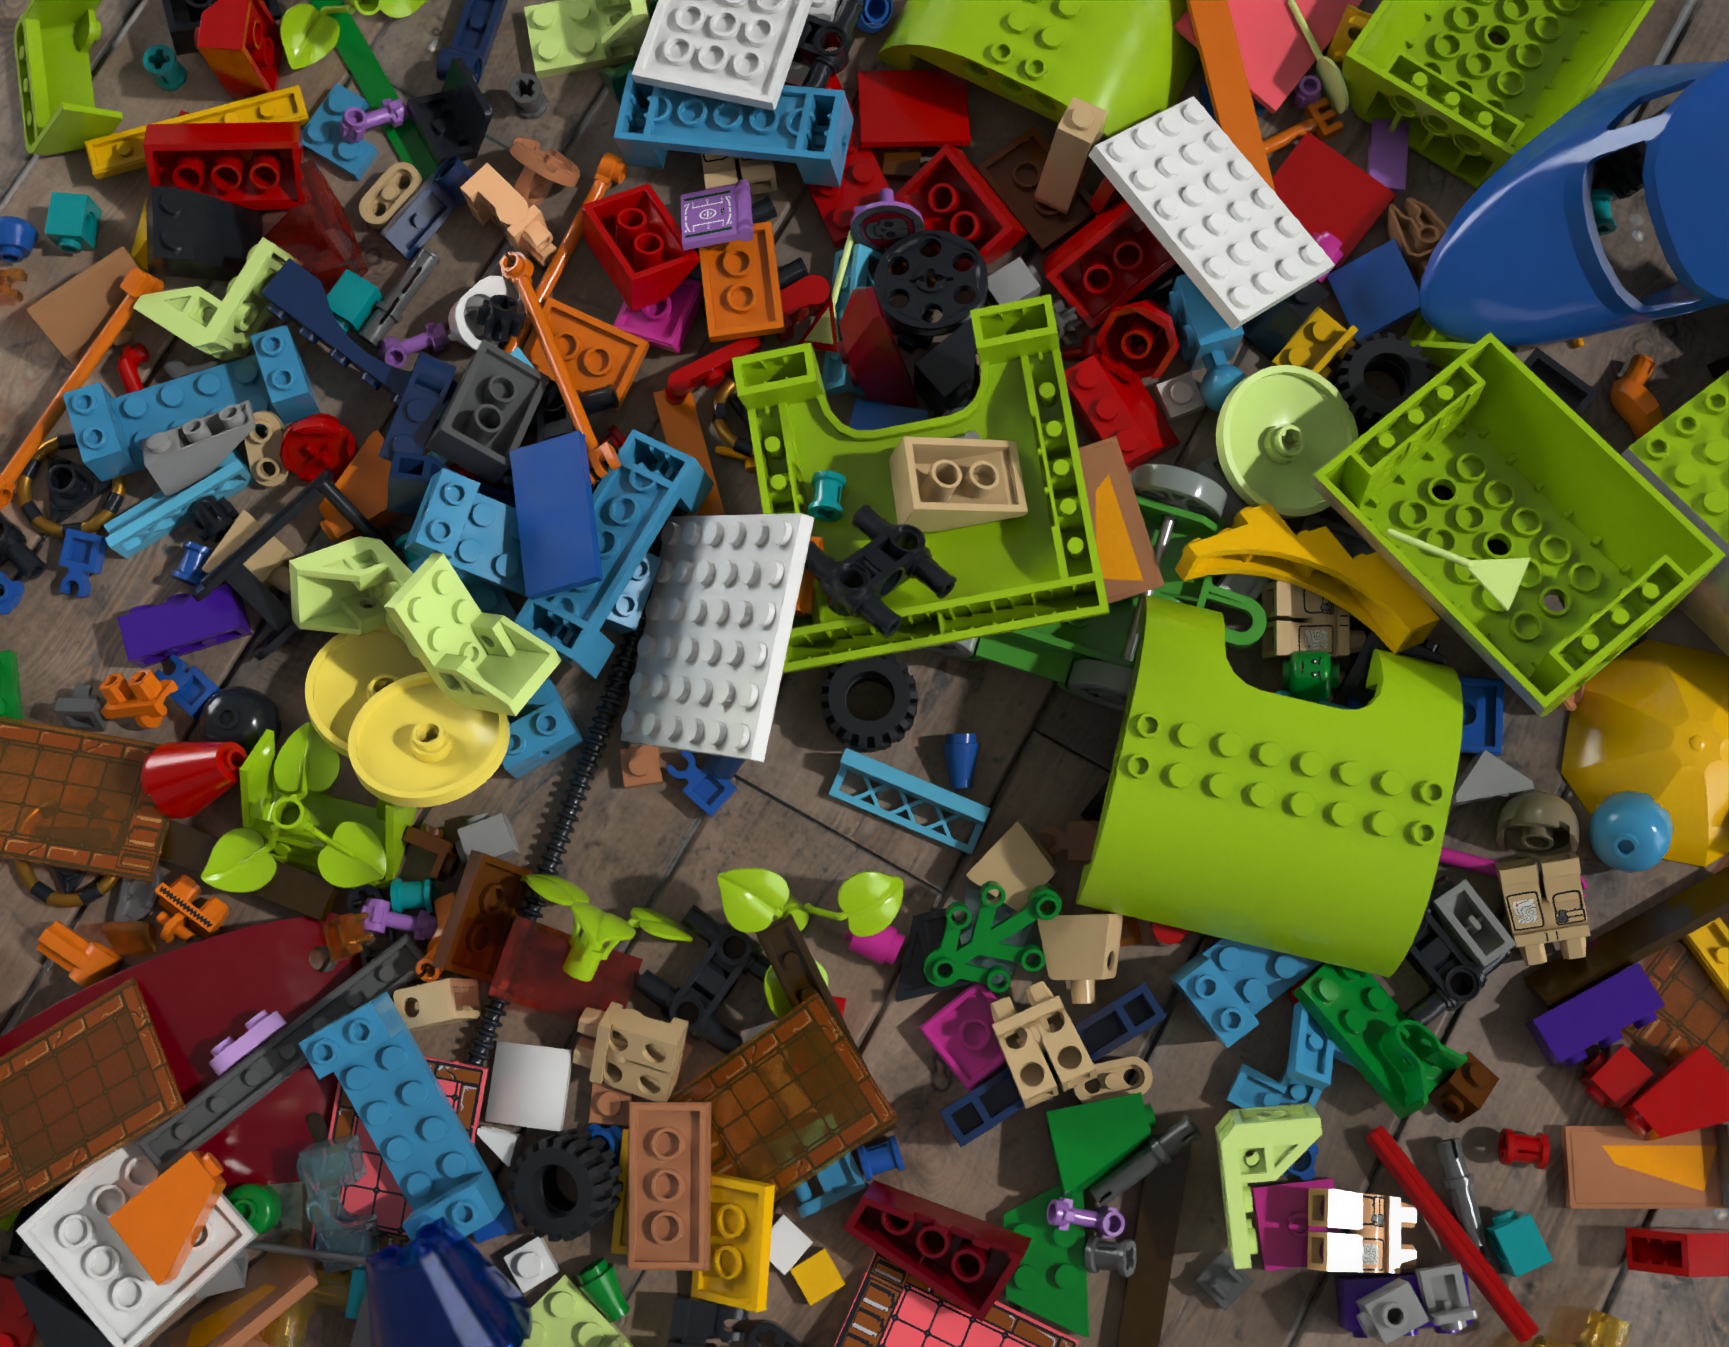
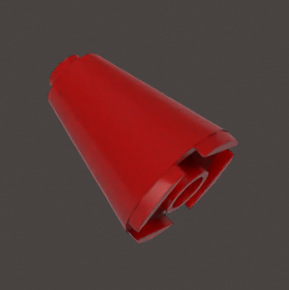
M235 742L164 743L149 753L144 759L141 769L143 792L145 796L150 795L156 806H153V808L166 817L186 819L195 816L240 781L239 769L248 755L243 747Z

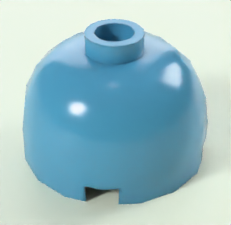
M1634 791L1613 793L1604 802L1599 804L1592 813L1588 835L1593 852L1602 863L1617 871L1634 873L1650 869L1662 860L1671 845L1673 825L1668 811L1665 808L1662 809L1659 804L1653 801L1654 798L1645 793Z

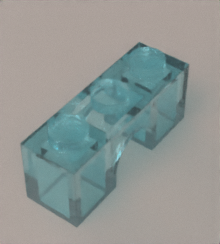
M354 1134L310 1144L299 1153L300 1158L297 1161V1171L300 1180L306 1184L308 1193L306 1212L310 1222H314L317 1234L315 1250L379 1258L384 1253L376 1213L366 1215L351 1214L343 1207L340 1200L341 1187L355 1184L367 1173L359 1135ZM318 1259L319 1262H323L325 1274L365 1266Z

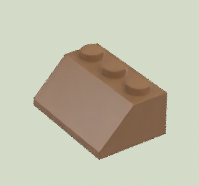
M121 246L26 310L62 355L76 367L128 294L119 286L130 270L139 268L144 272L146 271ZM135 310L107 351L116 345L127 343L131 340L133 334L145 326L155 324L156 322Z

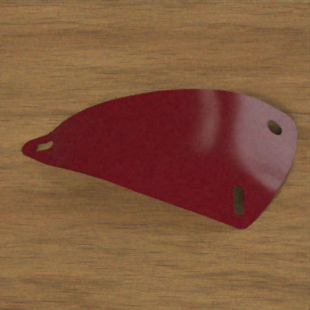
M328 913L325 922L310 916L272 921L220 934L142 962L65 998L6 1033L0 1038V1064L18 1053H22L23 1050L61 1027H65L66 1024L87 1012L88 1014L89 1010L136 983L184 1106L237 1065L235 1064L225 1073L218 1076L208 1064L215 1058L210 1051L229 1036L235 1041L249 1031L245 1024L264 1009L269 1015L277 1011L287 1024L241 1061L363 968L352 923L345 916L336 913ZM317 946L330 948L337 957L336 967L327 973L315 970L309 962V953L313 948ZM129 1009L123 1011L122 1013L118 1014L117 1016H121L122 1014H124V1013H126L127 1011H129ZM130 1013L121 1017L119 1023L126 1042L130 1044L139 1038L138 1031ZM114 1017L105 1022L104 1024L100 1025L99 1027L95 1028L94 1030L90 1031L88 1034L93 1033L94 1031L103 1027L107 1023L111 1022L112 1020H114ZM116 1022L93 1034L89 1039L95 1057L99 1062L122 1049L125 1045ZM84 1036L80 1037L79 1039H77V1040H75L74 1042L70 1043V1044L67 1045L66 1047L62 1048L61 1050H59V1052L65 1050V1049L68 1048L69 1046H71V1045H73L74 1043L78 1042L79 1040L83 1039ZM86 1040L60 1055L67 1079L74 1078L94 1066L95 1063ZM141 1040L132 1044L129 1049L137 1070L141 1071L150 1066ZM125 1049L100 1064V1070L107 1089L115 1087L133 1076L136 1072L128 1050ZM53 1053L46 1059L42 1060L41 1062L37 1063L36 1065L32 1066L31 1068H29V1070L35 1068L36 1066L54 1056L55 1053ZM58 1058L50 1060L30 1074L37 1097L40 1098L65 1082ZM308 1062L196 1151H202L204 1154L210 1152L219 1161L224 1170L220 1175L227 1183L225 1187H239L248 1183L270 1185L321 1179L325 1156L321 1155L306 1125L305 1118L307 1114L317 1112L323 1117L328 1130H330L338 1084L335 1073L331 1072L318 1079ZM95 1067L70 1083L77 1107H82L105 1092L98 1068ZM151 1067L140 1075L147 1097L150 1099L160 1094ZM25 1071L1 1085L0 1088L25 1074ZM24 1076L2 1089L0 1093L7 1114L10 1116L34 1102L36 1098L28 1076ZM137 1077L130 1079L110 1093L111 1100L119 1117L144 1104L146 1100ZM65 1085L41 1099L40 1102L47 1125H52L75 1110L69 1088ZM106 1095L82 1108L80 1111L88 1135H92L114 1122L116 1118L110 1100ZM162 1095L151 1101V1104L162 1098ZM0 1100V1107H1V1109H2V1112H3V1115H4V1118H5V1117H6V1114H5V1112H4V1109H3V1106H2V1103H1V1100ZM36 1103L11 1117L10 1120L18 1143H22L44 1130L46 1126L39 1106ZM144 1105L143 1107L124 1117L123 1119H121V1122L129 1118L130 1116L134 1115L135 1113L139 1112L143 1108L147 1107V1105ZM76 1113L50 1129L57 1153L60 1154L84 1140L86 1136L79 1116ZM168 1115L159 1121L162 1123L171 1115ZM6 1122L7 1127H8L9 1132H10V1135H11V1138H12V1141H13V1144H14V1147H15V1144H16V1143H15L13 1134H12V1132H11L9 1123ZM114 1123L113 1125H111V1126H109L108 1128L104 1129L103 1131L99 1132V1133L96 1134L95 1136L91 1137V1140L94 1139L95 1137L99 1136L100 1134L104 1133L105 1131L109 1130L110 1128L114 1127V1126L117 1125V1124ZM46 1131L24 1143L20 1148L25 1165L35 1169L54 1158L56 1154L49 1134ZM85 1141L80 1145L76 1146L75 1148L71 1149L70 1151L66 1152L65 1154L61 1155V1158L69 1154L70 1152L74 1151L75 1149L79 1148L80 1146L84 1145L85 1143L87 1144V1142ZM16 1150L20 1164H23L18 1150ZM55 1159L51 1161L50 1163L46 1164L38 1170L44 1169L45 1167L49 1166L57 1160ZM89 1159L88 1164L71 1173L67 1177L75 1178L93 1161Z

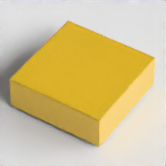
M826 1248L821 1249L790 1269L810 1306L846 1284Z

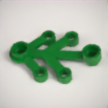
M996 881L985 882L979 891L981 902L971 939L958 948L961 929L969 925L971 913L962 902H953L948 905L945 911L947 922L940 947L929 952L923 962V971L927 980L939 987L950 986L958 979L987 984L989 989L996 993L1007 990L1011 984V978L1003 966L994 965L990 968H985L967 963L978 955L1021 963L1023 968L1030 972L1040 970L1045 963V957L1038 946L1029 944L1023 947L1001 941L1037 919L1050 920L1055 918L1062 908V900L1056 890L1049 885L1036 886L1028 895L1027 906L991 927L996 908L1004 903L1006 894L1000 883ZM997 889L999 894L995 899H986V894L989 890ZM1044 901H1053V905L1049 910H1040V906ZM962 910L965 912V915L961 920L955 921L951 919L955 911ZM1029 954H1038V958L1035 962H1025L1026 957ZM948 963L951 965L949 971L945 973L937 972L941 964ZM1003 974L1004 979L998 984L991 982L993 976Z

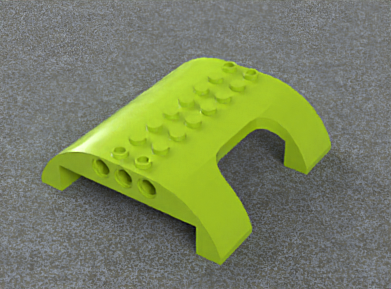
M907 0L878 52L877 59L899 70H912L919 57L1060 123L1074 96L1108 112L1101 142L1175 106L1200 59L1198 49L1174 29V25L1188 9L1186 0Z
M1051 294L970 310L976 348L981 365V382L976 396L965 409L948 416L876 430H855L843 424L832 413L811 343L732 358L737 395L748 413L763 514L802 513L808 515V505L813 502L814 487L811 484V479L815 472L824 470L838 472L847 479L846 487L841 491L840 506L843 508L842 518L835 522L814 520L811 536L823 538V552L836 562H842L871 542L864 533L851 524L854 520L852 519L854 514L863 505L868 504L871 506V509L891 525H898L889 458L903 436L958 438L965 436L968 431L974 430L979 434L980 439L1016 441L1028 513L1025 516L938 532L922 531L926 539L925 546L930 549L932 559L957 580L952 591L943 599H939L934 592L916 578H910L883 597L881 600L884 604L902 617L900 627L889 638H884L878 630L861 617H844L832 612L827 604V595L821 590L819 586L820 581L816 579L812 616H794L782 674L1110 614L1063 368Z
M1145 594L1135 634H1139L1141 637L1091 863L1085 864L1083 867L1075 904L1390 978L1406 957L1418 932L1430 898L1439 863L1462 740L1463 696L1456 670L1451 666L1374 649L1365 688L1376 691L1371 701L1363 708L1357 710L1339 709L1266 692L1246 684L1234 673L1226 656L1225 623L1222 612Z

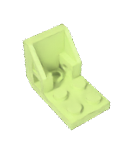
M559 0L524 7L534 68L538 79L622 64L639 55L651 22L647 0Z
M262 237L259 243L254 245L248 252L247 262L240 274L234 277L228 284L226 296L223 300L218 299L198 286L140 295L133 308L188 344L224 362L246 357L253 346L250 335L260 333L272 315L266 310L265 307L268 303L261 293L289 258L301 267L304 263Z
M358 536L289 560L292 621L299 629L363 635L388 626L392 634L398 635L403 640L412 656L418 657L384 608V605L413 573L382 540Z
M433 552L384 605L385 610L442 693L461 707L516 716L562 661L553 647L504 615L481 612L444 553Z
M1311 1102L1230 1109L1215 1126L1228 1249L1235 1269L1252 1268L1250 1254H1258L1255 1228L1252 1227L1251 1218L1246 1219V1213L1253 1212L1250 1186L1248 1187V1183L1276 1181L1322 1135L1321 1118ZM1247 1151H1254L1252 1154L1246 1155Z
M568 1273L505 1333L517 1347H634L613 1322H608L605 1315L578 1288V1284Z

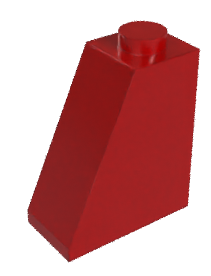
M1704 1045L1690 1048L1636 1093L1619 1110L1626 1117L1624 1122L1630 1131L1646 1141L1729 1122V1073Z
M1625 1228L1628 1270L1684 1277L1729 1276V1229Z

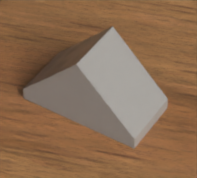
M1483 750L1473 756L1454 785L1450 807L1519 795L1533 790V781L1488 751Z
M1466 879L1432 902L1446 934L1464 954L1482 968L1517 945Z

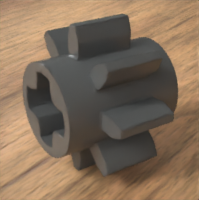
M1062 299L1053 303L1060 347L1065 343L1069 345L1076 341L1078 336L1074 330L1083 325V322L1079 321V316L1076 312L1077 308L1064 305Z

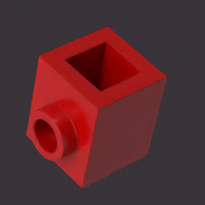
M1624 1044L1609 1045L1603 1052L1598 1050L1593 1053L1583 1064V1068L1586 1070L1578 1080L1587 1087L1584 1090L1587 1097L1599 1107L1623 1108L1654 1073Z

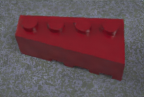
M873 1180L843 1227V1230L981 1322H983L1022 1261L1032 1239Z

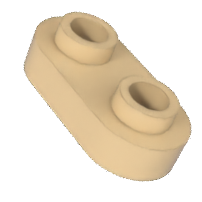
M398 162L391 165L362 197L359 203V212L370 227L379 230L383 229L423 184V179L417 169L407 162ZM410 181L408 188L401 189V185L404 182ZM386 208V212L382 216H377V212L380 209Z
M259 410L253 413L255 425H265L268 429L267 437H260L254 428L244 438L249 467L253 478L259 484L269 487L277 486L290 474L284 468L279 456L282 435L285 433L281 419L275 413L268 410ZM268 461L275 465L276 471L274 474H267L264 471V462Z
M1133 1056L1094 1064L1097 1075L1095 1079L1099 1083L1097 1092L1092 1094L1087 1092L1085 1083L1072 1088L1075 1097L1083 1104L1139 1092L1143 1095L1149 1090L1153 1075L1150 1066L1143 1059ZM1128 1069H1133L1138 1075V1079L1133 1085L1127 1084L1124 1080V1073Z

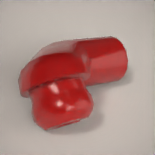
M137 343L134 346L130 344L125 346L116 363V371L126 394L144 389L137 370L139 364L147 362L150 356L146 346L142 343Z

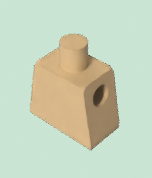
M242 510L206 561L202 570L209 574L258 530L262 524L247 511ZM273 536L243 564L273 594L276 589H279L291 597L289 560L295 559L297 556Z
M1019 818L971 868L966 876L980 887L987 881L1000 883L1006 894L1004 903L1012 909L1019 911L1027 904L1028 895L1033 888L1039 885L1051 886L1048 881L1056 874L1059 868L1027 824ZM991 889L988 891L995 897H997L999 894V890L997 889ZM1058 893L1061 900H1063L1064 897ZM1044 901L1040 908L1043 911L1049 910L1053 905V901Z
M1057 915L1050 920L1038 919L1048 976L1050 980H1071L1072 1004L1095 1003V980L1115 978L1123 915Z
M447 978L394 991L393 1003L409 1031H420L477 1020L480 1016H483L477 979Z

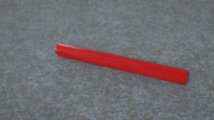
M1381 1125L1365 1136L1366 1143L1456 1261L1461 1264L1462 1269L1467 1273L1516 1340L1523 1343L1534 1337L1539 1331L1536 1323L1387 1129Z

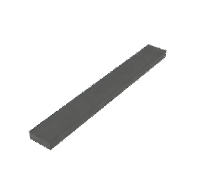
M408 934L404 935L136 1143L160 1175L189 1151H196L306 1065L309 1061L299 1042L386 991L391 998L394 991L403 989L420 974L417 975L416 965L425 957Z

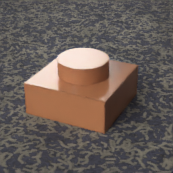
M643 745L619 749L624 787L626 789L664 783L659 747Z
M592 1082L589 1123L629 1126V1102H633V1094L611 1087L606 1083L597 1084Z

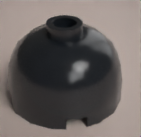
M245 686L226 687L214 693L204 704L199 716V733L203 742H235L243 747L249 756L266 729L274 731L276 745L281 732V722L278 718L275 703L264 693Z

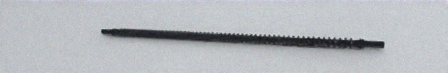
M676 507L672 516H687L688 512ZM659 541L657 546V557L660 556L662 541ZM653 584L636 631L623 634L626 642L619 645L622 653L615 655L618 663L611 666L614 674L607 676L610 684L603 687L606 695L600 696L602 705L596 707V711L599 712L598 716L592 717V721L595 724L593 727H588L591 735L584 738L587 746L580 749V752L583 753L582 758L576 759L579 767L572 770L575 778L568 780L571 788L564 791L567 799L560 801L563 809L556 812L559 820L552 823L555 831L548 833L551 841L544 844L547 852L540 855L543 863L536 865V868L539 869L538 874L559 875V871L556 868L558 865L563 864L560 857L562 854H567L564 846L566 843H571V839L568 836L570 833L575 832V829L572 827L573 823L579 822V818L576 817L577 812L583 811L580 803L587 800L584 793L586 790H591L588 782L595 779L592 771L599 769L596 761L603 758L600 750L607 747L604 740L605 738H610L608 729L614 727V723L611 722L612 718L618 717V713L615 710L617 707H622L619 699L626 696L623 688L625 686L628 687L630 684L627 681L628 676L634 675L631 667L637 664L635 657L638 656V642L643 636L646 622L645 609L651 598ZM530 886L528 889L531 891V895L524 897L527 905L520 908L523 916L516 919L519 927L518 929H512L515 938L508 940L511 948L509 951H504L507 959L500 962V966L503 969L501 972L496 973V977L499 980L491 985L495 989L494 993L487 996L490 999V1004L483 1006L486 1014L479 1017L482 1025L475 1028L478 1036L471 1039L474 1047L467 1050V1054L470 1057L462 1063L484 1067V1061L490 1060V1056L487 1055L488 1050L494 1049V1045L491 1044L492 1039L499 1037L496 1033V1028L503 1026L500 1018L507 1015L504 1007L511 1004L508 996L515 993L512 985L519 983L516 975L518 972H523L520 964L527 961L524 953L531 950L528 942L535 939V936L532 934L533 930L539 929L536 921L538 918H543V914L540 913L541 908L547 907V903L544 902L545 898L537 894Z

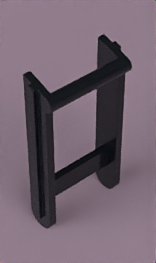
M325 468L206 575L191 594L199 602L226 580L264 617L275 630L262 640L252 652V655L258 661L273 653L299 628L292 621V612L243 563L314 499L322 494L363 537L380 539L388 547L394 543L391 532L387 528L380 533L333 484L334 473L330 468Z

